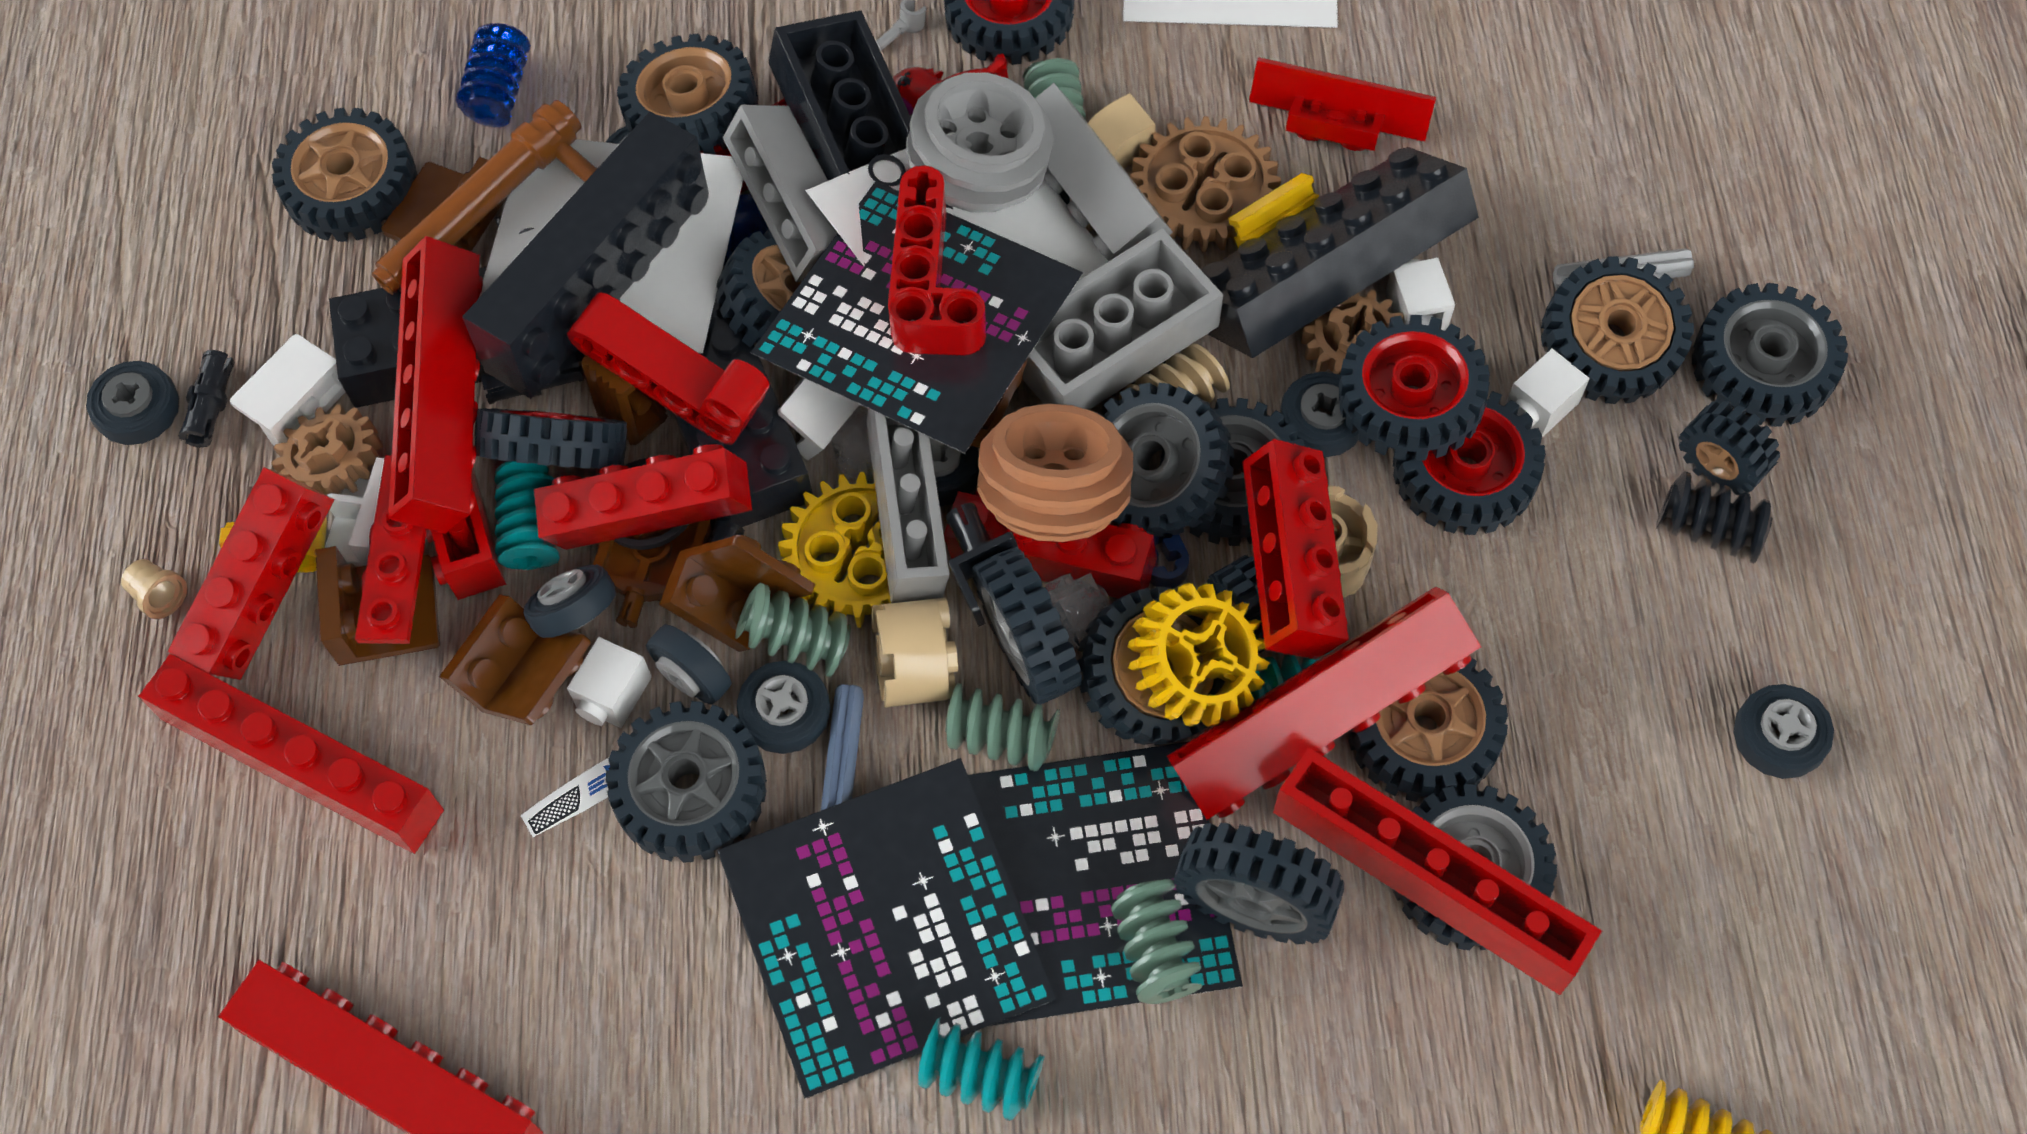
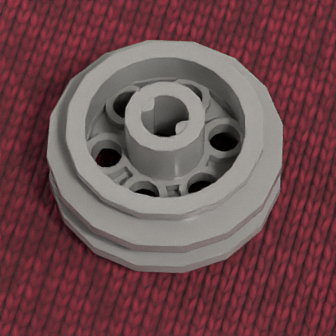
M963 73L935 84L917 100L910 120V131L906 141L909 166L911 168L922 165L930 166L937 169L944 177L947 205L968 212H996L1026 201L1042 185L1054 145V136L1049 117L1032 94L1011 79L991 73Z

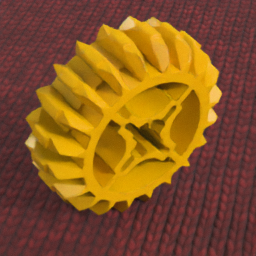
M1186 583L1178 587L1177 592L1168 589L1160 593L1159 602L1153 600L1146 604L1143 609L1146 617L1135 620L1132 626L1141 637L1130 640L1127 645L1129 649L1140 655V658L1129 663L1128 668L1134 671L1141 670L1144 676L1143 679L1136 683L1135 689L1141 691L1150 688L1153 694L1149 698L1148 706L1155 708L1166 703L1165 719L1174 720L1182 714L1183 723L1186 726L1197 725L1200 720L1206 726H1213L1218 724L1221 718L1227 721L1237 717L1239 714L1238 707H1248L1255 701L1251 691L1260 690L1265 684L1255 671L1260 672L1267 669L1270 662L1258 656V651L1265 648L1264 639H1256L1253 632L1260 627L1262 621L1254 619L1248 622L1244 615L1248 610L1249 604L1241 602L1234 607L1231 606L1232 591L1224 590L1216 595L1213 584L1206 583L1199 586L1196 590L1194 584ZM1179 615H1192L1203 619L1201 625L1194 628L1192 632L1186 629L1177 631L1171 627ZM1197 645L1201 653H1194V646ZM1196 656H1203L1202 664H1200ZM1167 657L1171 660L1173 664L1174 672H1172L1169 666ZM1206 677L1211 680L1218 677L1225 681L1222 688L1214 696L1194 692L1196 685L1204 682Z

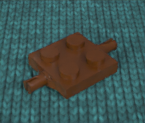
M716 518L691 523L677 538L653 549H630L619 545L613 540L600 543L593 565L598 564L603 567L614 582L616 592L624 596L621 609L616 618L618 624L627 627L628 624L630 628L637 627L644 602L661 601L679 552L709 543ZM672 528L626 538L635 540L651 539L668 532Z

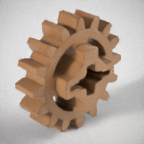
M1373 289L1367 293L1366 297L1359 296V293L1303 327L1301 343L1306 345L1304 357L1306 360L1318 359L1315 372H1325L1329 369L1334 374L1340 375L1347 349L1351 343H1356L1357 336L1363 330L1370 334L1372 324L1381 320L1388 328L1390 317L1401 315L1403 320V313L1390 314L1393 301L1389 298L1378 303L1375 301L1376 291Z
M336 404L331 414H326L322 407L316 408L315 418L308 420L303 415L298 417L300 427L296 430L286 428L283 433L288 438V441L275 444L274 450L280 456L272 461V466L277 472L292 477L327 495L330 493L340 494V491L345 488L352 493L357 492L358 489L355 482L359 478L369 480L371 473L367 468L369 465H374L376 457H379L376 451L383 447V443L377 436L378 431L367 416L363 417L355 407L346 413L340 404Z

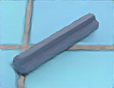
M841 684L835 689L821 810L852 799L864 700L863 690L857 685Z

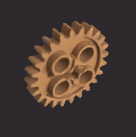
M1204 116L1201 126L1196 127L1189 118H1185L1184 129L1181 130L1172 123H1168L1166 137L1157 132L1152 133L1151 145L1142 143L1140 145V156L1133 158L1130 178L1173 231L1170 237L1172 239L1177 236L1182 238V249L1184 250L1190 246L1192 241H1199L1202 252H1206L1209 242L1212 241L1216 242L1221 251L1225 250L1227 238L1231 237L1235 241L1234 237L1237 236L1235 228L1229 224L1228 218L1280 187L1281 177L1277 176L1279 164L1278 161H1270L1271 148L1262 147L1258 149L1260 138L1258 134L1245 139L1243 137L1244 125L1242 124L1233 131L1227 130V119L1223 118L1217 127H1212L1208 116Z

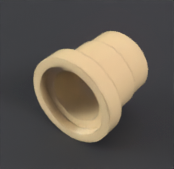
M140 559L130 564L125 569L121 578L123 589L137 601L140 611L152 619L165 618L174 613L182 605L187 594V583L179 574L172 570H164L147 559Z

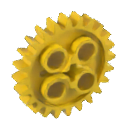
M864 472L859 473L856 484H849L845 475L840 474L838 479L839 487L832 489L825 481H821L822 495L818 498L811 493L805 492L803 497L806 509L795 506L790 508L794 523H782L783 536L787 540L778 542L780 556L784 557L782 560L797 566L801 571L800 575L815 583L812 595L800 598L806 599L808 605L816 601L815 606L817 604L826 607L827 612L833 610L834 612L843 613L845 616L847 614L854 615L857 628L862 627L865 615L871 614L872 605L891 603L880 520L873 527V523L879 517L875 483L867 484ZM851 514L863 516L856 522L848 523L842 521ZM823 553H834L837 555L828 562L815 560ZM848 570V574L845 577V579L842 582L837 583L836 581L840 580ZM865 575L880 577L873 584L865 585L858 582Z

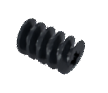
M1682 472L1667 493L1658 516L1656 529L1666 518L1672 519V535L1677 536L1686 525H1690L1692 542L1696 543L1705 532L1711 533V549L1716 550L1725 539H1729L1731 556L1736 557L1745 546L1750 547V563H1756L1765 545L1773 517H1771L1770 501L1763 499L1751 510V496L1749 493H1741L1731 503V489L1729 486H1721L1711 496V481L1709 479H1702L1694 489H1691V473Z

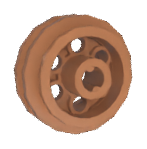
M1042 404L1024 407L1006 415L981 441L977 492L986 508L994 514L997 521L1016 534L1035 540L1067 542L1088 538L1106 529L1109 523L1118 518L1130 502L1133 451L1114 424L1096 412L1073 405Z

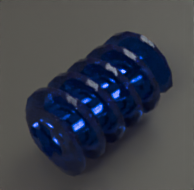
M489 23L479 27L474 33L473 44L470 47L464 68L465 73H463L456 102L463 114L474 122L497 128L510 124L511 110L514 109L516 103L515 96L518 95L519 82L522 80L524 73L523 67L526 66L528 59L526 53H529L531 45L525 34L514 26L503 23Z

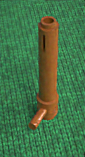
M555 100L550 105L543 104L532 115L533 121L530 123L523 122L510 134L512 140L375 263L377 269L372 272V276L378 284L392 295L397 290L401 291L403 258L425 236L455 245L538 168L544 170L556 158L582 181L586 182L597 168L570 146L577 139L576 133L582 128L576 115L559 100Z

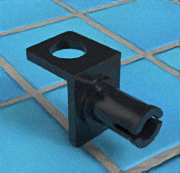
M965 503L961 505L968 525L963 523L957 508L952 509L945 517L947 524L950 525L963 551V554L949 560L948 563L978 627L986 623L967 583V580L973 577L971 569L976 564L1000 552L1018 547L1012 532H1007L995 539H991L977 512L976 505L974 503Z

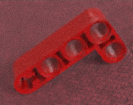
M925 165L908 169L902 175L900 181L888 299L892 342L898 349L907 353L970 355L979 351L986 340L985 304L982 297L973 290L940 288L946 225L944 177L937 169ZM926 202V206L920 204Z
M597 293L567 332L571 343L582 353L711 438L724 444L732 445L735 443L761 405L770 388L767 377L753 365L734 359L723 370L618 299L605 293Z

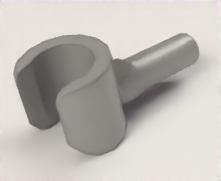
M902 0L899 20L876 41L880 52L905 31L910 33L921 31L925 25L927 7L924 6L919 11L913 12L915 0Z

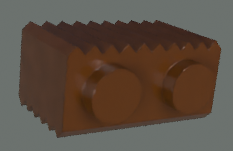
M587 355L582 358V367L597 417L627 422L626 439L629 440L630 445H638L666 421L668 415L663 405Z

